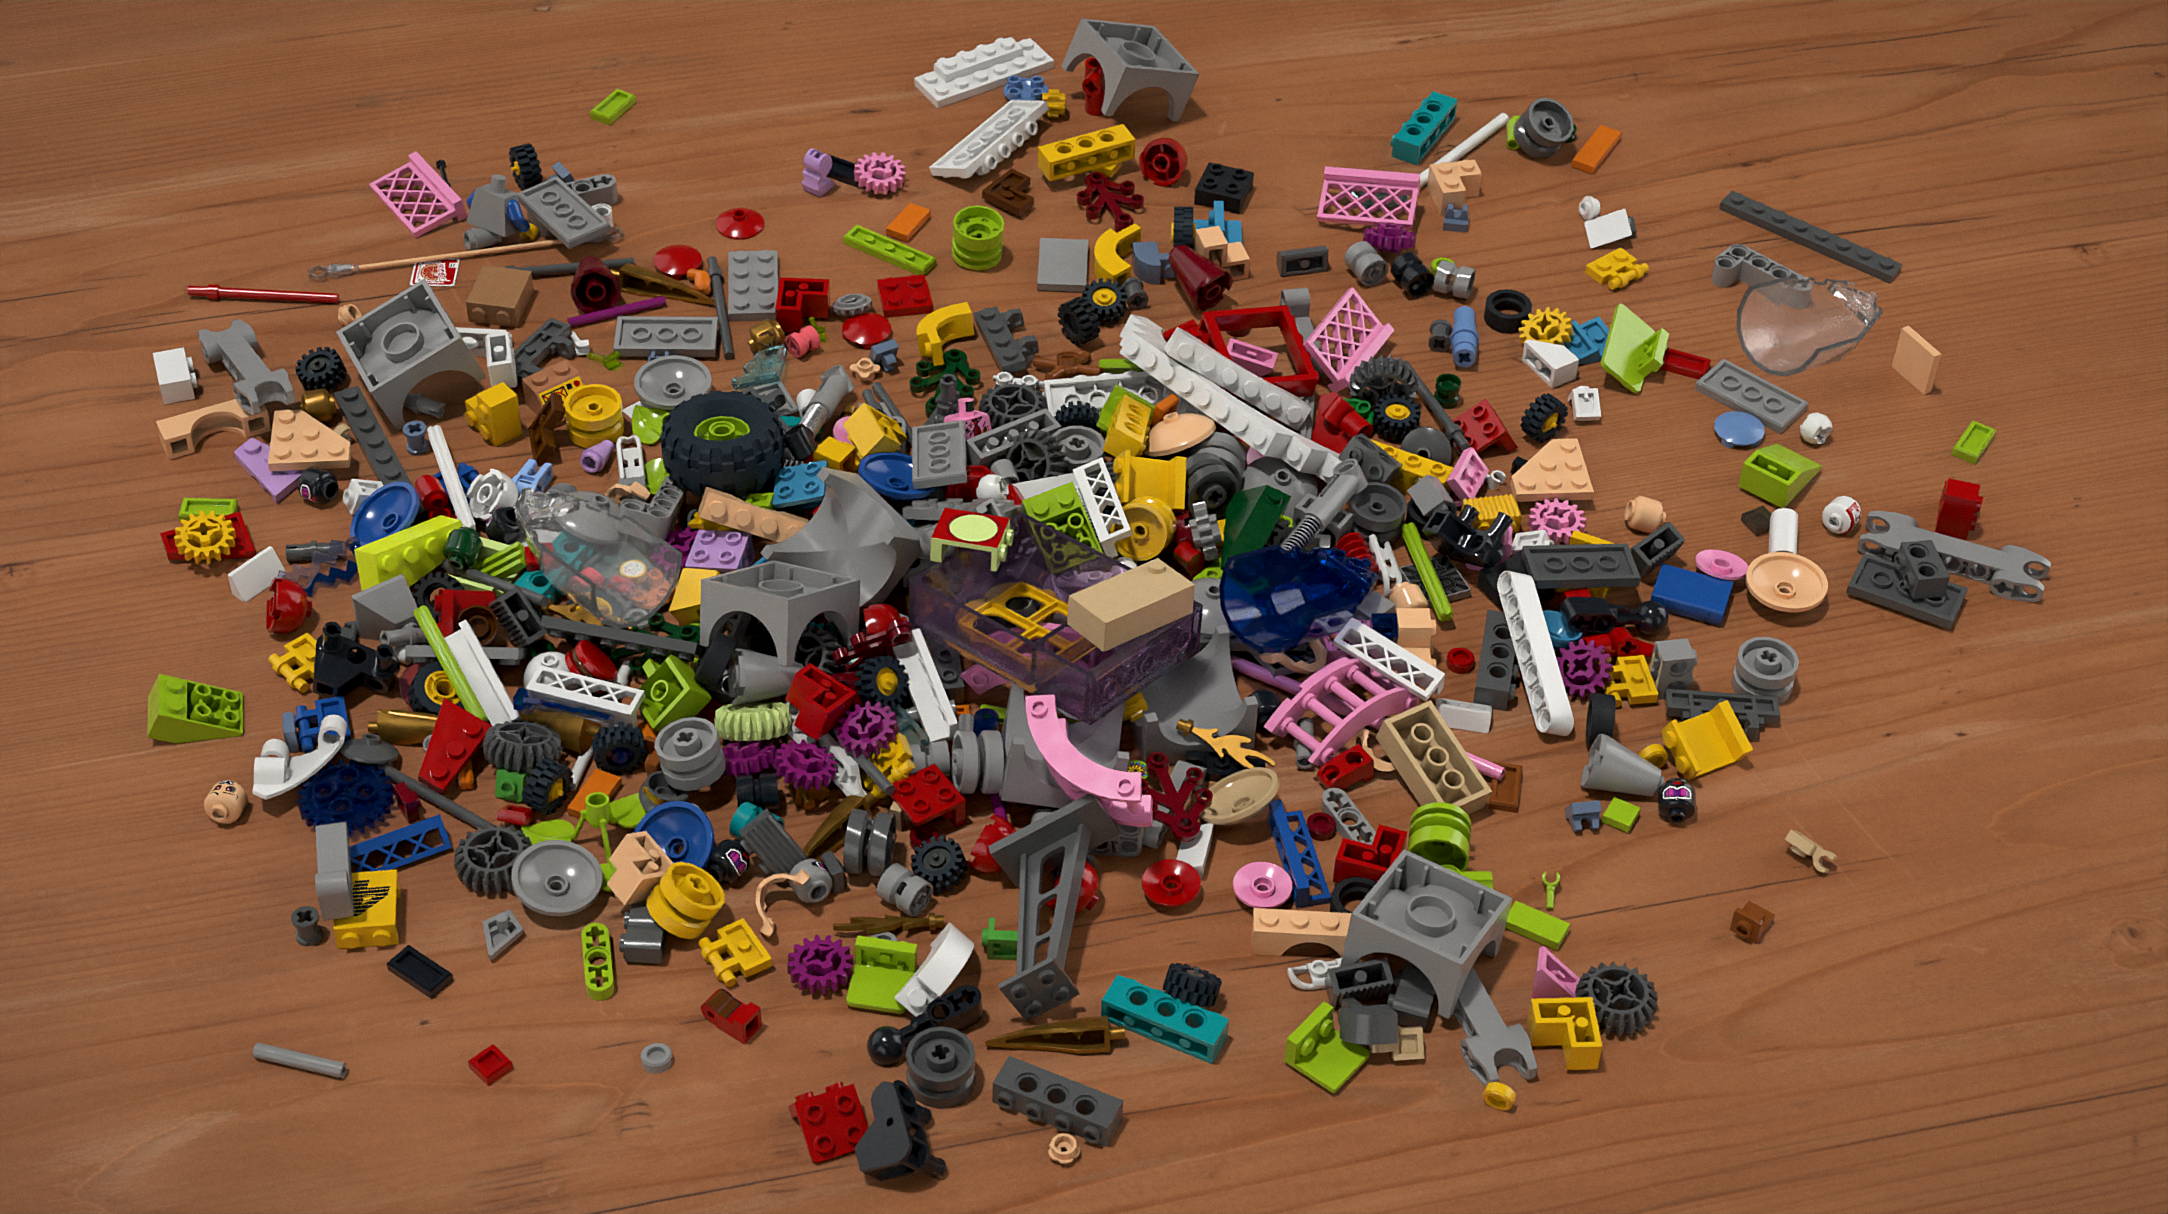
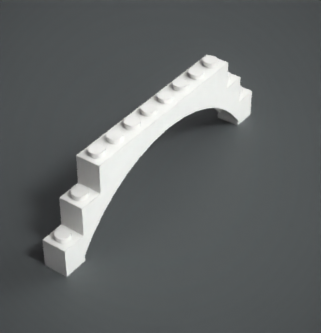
M1130 315L1119 335L1122 338L1119 344L1122 346L1120 354L1264 456L1280 458L1299 472L1317 475L1327 483L1331 481L1334 477V467L1342 462L1338 458L1340 454L1268 418L1232 396L1208 378L1170 357L1164 350L1167 342L1162 334L1165 330L1148 318Z

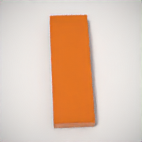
M1600 125L1573 158L1571 166L1593 174L1621 139L1622 132Z

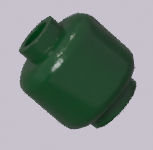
M460 527L449 533L442 553L450 566L462 569L463 567H471L476 563L483 546L478 532L469 527Z

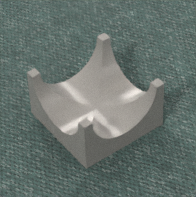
M1081 18L1061 67L1065 71L1073 72L1076 66L1087 58L1094 56L1099 61L1105 77V97L1101 109L1103 114L1113 116L1122 101L1135 91L1146 87H1161L1165 90L1169 101L1167 117L1171 121L1179 122L1199 73L1155 26Z
M425 278L336 332L370 393L397 431L405 425L402 409L408 393L424 378L447 370L465 372L474 377L477 382L486 377L453 325L454 322Z
M822 467L817 477L825 483L826 491L818 511L795 535L780 543L766 545L761 554L770 561L775 560L860 579L859 626L866 627L864 607L883 604L922 551L920 546L921 535L858 474ZM824 614V617H825L830 623H834V622L831 620V618H829L826 614Z
M775 560L701 579L700 645L708 647L715 632H719L729 618L743 611L758 618L768 629L776 646L779 665L790 666L794 664L797 644L803 630L820 613L826 614L837 625L842 636L843 645L852 647L850 638L854 634L859 633L860 579Z
M1227 625L1216 626L1212 639L1199 653L1185 661L1171 665L1144 663L1133 655L1129 641L1118 645L1116 687L1121 689L1127 685L1130 688L1138 686L1148 705V710L1143 712L1144 717L1134 722H1131L1130 719L1127 720L1139 756L1144 763H1146L1148 756L1153 752L1164 753L1169 759V765L1176 764L1178 760L1186 761L1188 751L1215 752L1207 743L1192 733L1188 737L1182 735L1183 732L1176 729L1180 718L1185 721L1193 720V726L1197 728H1217L1218 733L1213 735V738L1225 735H1239L1250 738L1251 744H1241L1240 747L1254 750L1258 702L1255 696L1244 697L1243 702L1239 696L1232 671L1229 648L1230 632Z
M1013 677L1002 728L1004 774L1001 800L1062 808L1072 803L1073 800L1065 794L1052 777L1043 755L1040 753L1032 737L1026 714L1024 679ZM1115 691L1112 700L1101 713L1085 721L1068 723V735L1070 743L1086 758L1106 768L1127 772L1129 752L1119 751L1126 693Z
M1403 850L1352 912L1340 967L1356 964L1362 956L1374 952H1385L1400 956L1413 963L1427 976L1437 994L1438 1014L1449 1019L1454 1013L1465 980L1481 951L1483 950L1484 954L1492 958L1499 952L1512 898L1407 850Z

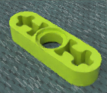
M591 923L585 926L581 932L586 990L591 999L602 1001L608 999L614 993L609 930L604 924ZM593 936H599V946L593 947ZM596 957H602L606 960L605 963L598 966L592 965L589 962ZM602 976L603 987H597L596 977Z

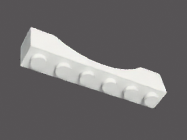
M1179 327L1175 329L1164 347L1165 352L1170 357L1297 431L1311 411V408L1305 401L1249 372Z

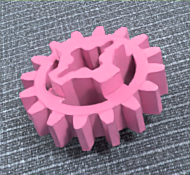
M873 152L872 157H869L865 154L864 158L858 159L857 164H855L854 180L859 181V187L866 186L867 192L872 189L875 194L882 191L886 195L888 190L896 192V187L902 188L906 175L905 166L901 165V160L894 161L893 155L885 157V153L882 152L881 156H877Z
M1555 498L1554 502L1544 499L1543 505L1537 502L1535 508L1530 509L1528 526L1531 527L1530 532L1546 530L1550 540H1553L1556 545H1560V542L1569 545L1574 530L1584 533L1586 518L1583 517L1584 511H1577L1578 505L1576 504L1569 506L1568 500L1559 503L1558 498Z

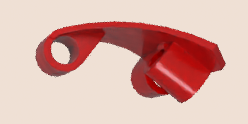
M1091 57L1085 61V76L1082 82V88L1085 92V112L1092 116H1099L1103 114L1101 109L1105 97V77L1099 61L1095 57Z
M1331 392L1320 396L1316 422L1312 432V441L1341 454L1352 437L1363 433L1369 438L1373 426L1355 411L1356 409L1339 394Z
M1586 588L1564 591L1560 594V605L1569 597H1591ZM1616 627L1605 634L1582 633L1580 638L1584 640L1586 645L1591 640L1595 641L1596 648L1602 645L1606 650L1605 654H1609L1611 658L1637 655L1651 657L1654 650L1653 644L1636 639L1623 627Z

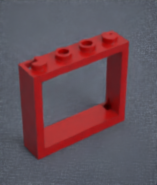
M1288 305L1202 312L1198 326L1202 342L1231 360V357L1220 331L1279 327L1299 375L1266 377L1262 379L1288 391L1296 397L1313 396L1316 384L1319 383V374L1314 370L1311 363V355L1303 345V336L1298 332L1295 317L1291 315ZM1220 386V388H1222L1232 396L1236 397L1240 401L1247 402L1246 400L1240 398L1239 396Z

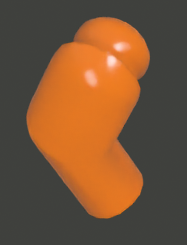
M689 269L687 271L688 280L694 281L696 290L706 296L709 295L712 291L709 273L705 270Z

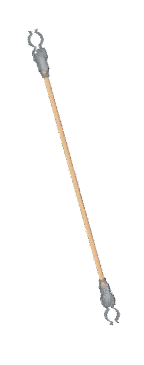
M611 227V231L582 244H599L605 242L606 239L618 241L621 237L624 238L622 228ZM610 232H617V233H619V234L616 235V236H609V235H608ZM559 239L366 265H353L350 263L341 265L336 263L330 264L326 268L318 265L314 266L311 270L308 269L309 280L313 278L320 281L325 279L326 276L336 279L345 275H352L355 272H359V270L562 244ZM316 271H323V272H324V273L321 274V275H314V274H313V273L316 272Z

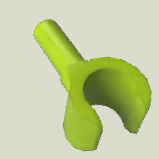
M1545 871L1542 875V882L1547 892L1546 909L1553 910L1555 887L1559 885L1560 874L1557 872V880L1550 883L1545 879Z

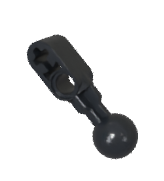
M1569 597L1560 605V612L1569 630L1575 633L1605 634L1616 627L1635 625L1643 634L1657 635L1667 627L1669 621L1667 609L1657 601H1645L1636 609H1627L1626 606L1609 604L1604 598Z
M973 985L961 986L931 1001L926 1011L912 1018L909 1025L899 1030L892 1026H882L875 1029L867 1041V1051L870 1058L879 1065H894L903 1058L906 1047L918 1033L934 1027H948L962 1031L978 1023L983 1017L980 990Z

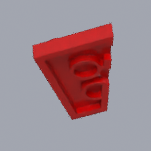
M241 512L225 515V520L232 521L236 538L234 539L235 547H229L230 554L225 555L222 553L221 559L253 558L256 556ZM175 529L160 533L168 560H185V555H180L175 545Z
M444 698L418 774V781L443 795L481 747L485 733L488 732V728L492 727V725Z

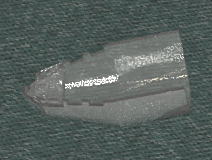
M1787 276L1749 286L1737 310L1736 330L1741 347L1755 366L1768 374L1784 377L1843 360L1856 348L1883 313L1882 308L1877 307L1876 304L1877 294L1873 291L1867 293L1855 289L1856 284L1850 281L1825 279L1823 282H1815L1816 280L1813 277H1808L1806 281H1802L1797 276Z
M524 488L520 500H517L515 504L516 523L543 575L555 589L602 624L617 629L640 624L652 617L668 600L679 577L682 563V553L630 516L623 515L621 518L610 514L609 508L601 507L599 510L588 506V500L562 490L550 489V494L531 492V488Z

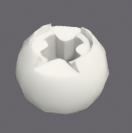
M1821 413L1807 415L1808 418L1800 425L1803 439L1814 445L1826 442L1825 439L1833 431L1830 419Z
M988 474L980 479L976 493L978 499L992 497L994 502L998 503L999 500H1006L1009 489L1003 477Z

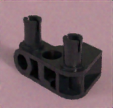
M1466 504L1459 516L1451 511L1436 508L1422 531L1437 552L1441 555H1448L1451 560L1483 568H1491L1498 564L1504 552L1501 539L1509 526L1514 522L1510 516L1499 512L1490 528L1482 531L1471 526L1480 514L1479 511H1476V508Z
M328 622L324 625L323 634L316 642L313 693L325 698H332L337 696L344 697L359 686L380 694H385L394 687L396 676L401 667L393 659L394 650L391 646L382 644L377 647V650H374L341 636L342 630L338 623Z
M896 1080L893 1083L883 1082L879 1084L871 1097V1106L875 1120L855 1146L860 1171L880 1181L917 1174L921 1171L934 1179H938L939 1175L942 1176L944 1174L946 1163L943 1159L930 1154L923 1128L925 1127L924 1123L928 1125L931 1121V1110L916 1103L913 1092L903 1081ZM911 1127L916 1129L914 1136L910 1135L909 1130Z

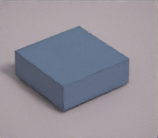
M293 712L283 713V734L289 753L299 752Z

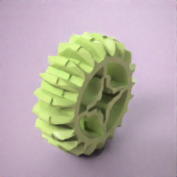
M765 700L743 705L728 704L727 706H722L715 711L714 723L720 738L730 741L750 742L770 740L771 738L784 736L791 731L792 718L788 705L782 702Z

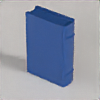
M1662 564L1650 601L1661 603L1668 613L1721 626L1734 582Z

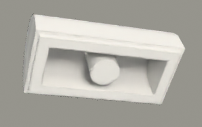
M1788 508L1777 509L1770 516L1769 553L1787 552L1797 554L1798 514Z

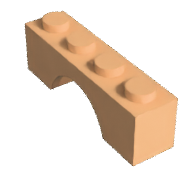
M236 399L156 421L160 441L169 460L195 453L199 441L215 432L232 431L248 438L271 431L268 411L264 404L260 407L261 413L251 415L240 407Z
M709 487L705 489L698 510L700 518L779 543L795 535L809 522L808 519L784 511L765 509L740 500L731 494Z
M1254 908L1251 954L1282 956L1288 948L1296 944L1315 942L1333 948L1341 958L1352 913ZM1372 953L1362 956L1359 960H1372Z

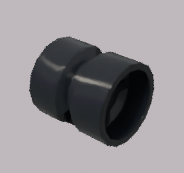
M1403 253L1393 261L1390 272L1409 296L1421 297L1432 288L1435 279L1434 275L1423 265V262L1415 253Z
M776 772L760 774L758 779H755L752 775L735 776L738 808L741 804L749 802L760 806L763 811L766 808L769 811L779 810Z

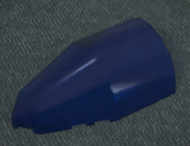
M1272 545L1228 558L1219 585L1221 610L1230 630L1243 644L1262 653H1282L1313 643L1341 631L1372 591L1378 580V575L1375 572H1371V561L1364 557L1362 560L1355 557H1346V551L1338 548L1312 547L1310 551H1301L1302 549L1299 546H1293L1290 551L1282 550L1283 548L1280 545Z

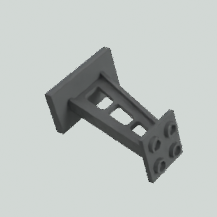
M1087 794L988 846L990 854L1014 885L1017 888L1020 887L1016 975L999 983L998 987L1026 1022L1080 995L1079 989L1064 972L1087 851L1121 834L1116 822L1099 799L1092 794ZM1063 864L1059 884L1053 890L1041 894L1043 874ZM1057 897L1052 927L1048 932L1038 936L1040 909L1043 904ZM1050 941L1047 959L1036 964L1038 947Z

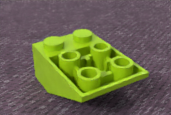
M1774 444L1757 449L1743 463L1738 486L1774 505L1785 508L1822 469V465L1779 444Z
M1073 481L1022 500V514L1052 574L1104 555Z
M163 674L158 675L148 696L147 738L176 744L242 736L243 692Z

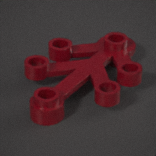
M1093 172L1087 175L1085 178L1086 189L1077 193V204L1087 206L1086 217L1088 219H1098L1101 210L1106 204L1115 217L1114 230L1117 233L1134 224L1131 215L1123 213L1117 203L1130 206L1136 210L1144 207V197L1140 194H1134V182L1123 181L1120 184L1109 181L1107 176L1100 172ZM1108 189L1121 192L1123 195L1109 192ZM1099 193V197L1094 204H1090L1093 194Z
M898 619L889 623L885 631L868 637L864 632L854 634L850 638L853 651L849 652L848 648H840L835 650L832 655L837 665L848 663L856 658L858 659L851 665H842L843 671L837 673L859 671V665L865 663L864 661L867 659L890 656L887 651L889 644L893 650L895 646L908 643L907 640L912 637L911 623Z
M1153 752L1146 760L1145 770L1149 776L1158 778L1164 794L1149 788L1148 782L1142 778V795H1151L1153 799L1152 819L1171 827V832L1178 841L1191 842L1200 832L1198 819L1205 808L1211 806L1213 793L1205 788L1197 790L1195 804L1186 814L1183 806L1194 789L1202 784L1203 771L1197 767L1189 768L1186 772L1185 782L1177 793L1168 773L1169 759L1162 752ZM1158 805L1170 809L1173 815L1158 810Z

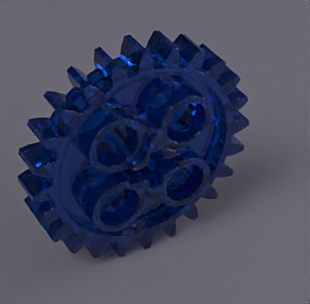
M340 759L338 766L328 762V769L324 770L321 768L317 776L312 775L309 778V782L301 783L302 790L298 791L299 800H297L301 819L306 820L307 827L314 826L315 830L317 825L346 822L348 834L350 837H353L355 830L365 834L364 827L369 826L375 829V820L385 821L384 814L391 813L390 805H394L393 796H395L391 777L386 776L384 769L378 770L377 764L367 767V763L361 762L357 765L351 759L349 764H345Z

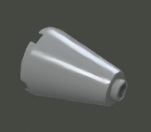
M741 648L734 649L731 658H736L735 665L729 666L728 672L730 698H736L732 704L743 705L787 695L795 673L804 668L803 664L794 662L793 665L783 666L778 664V657Z
M1602 733L1597 735L1588 753L1590 759L1588 765H1584L1581 776V786L1588 789L1652 796L1654 792L1658 793L1660 786L1664 783L1661 769Z

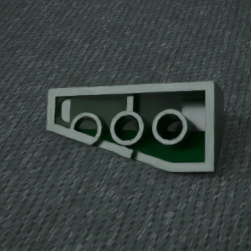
M1269 485L1238 491L1234 494L1225 510L1226 519L1223 530L1224 544L1222 546L1221 570L1243 581L1247 579L1280 524L1291 499L1290 495Z

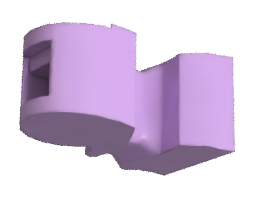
M809 149L803 160L805 170L802 173L804 179L801 184L804 190L822 197L835 186L834 181L826 178L832 168V159L828 154L819 150Z

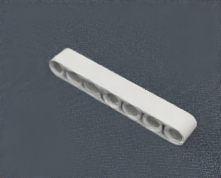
M1504 571L1498 578L1497 588L1536 727L1543 733L1567 736L1573 729L1574 718L1534 580L1530 575Z

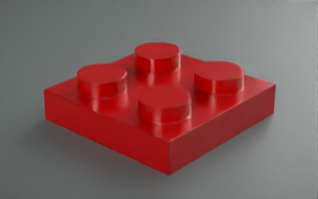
M925 275L877 279V290L885 318L933 312V304Z

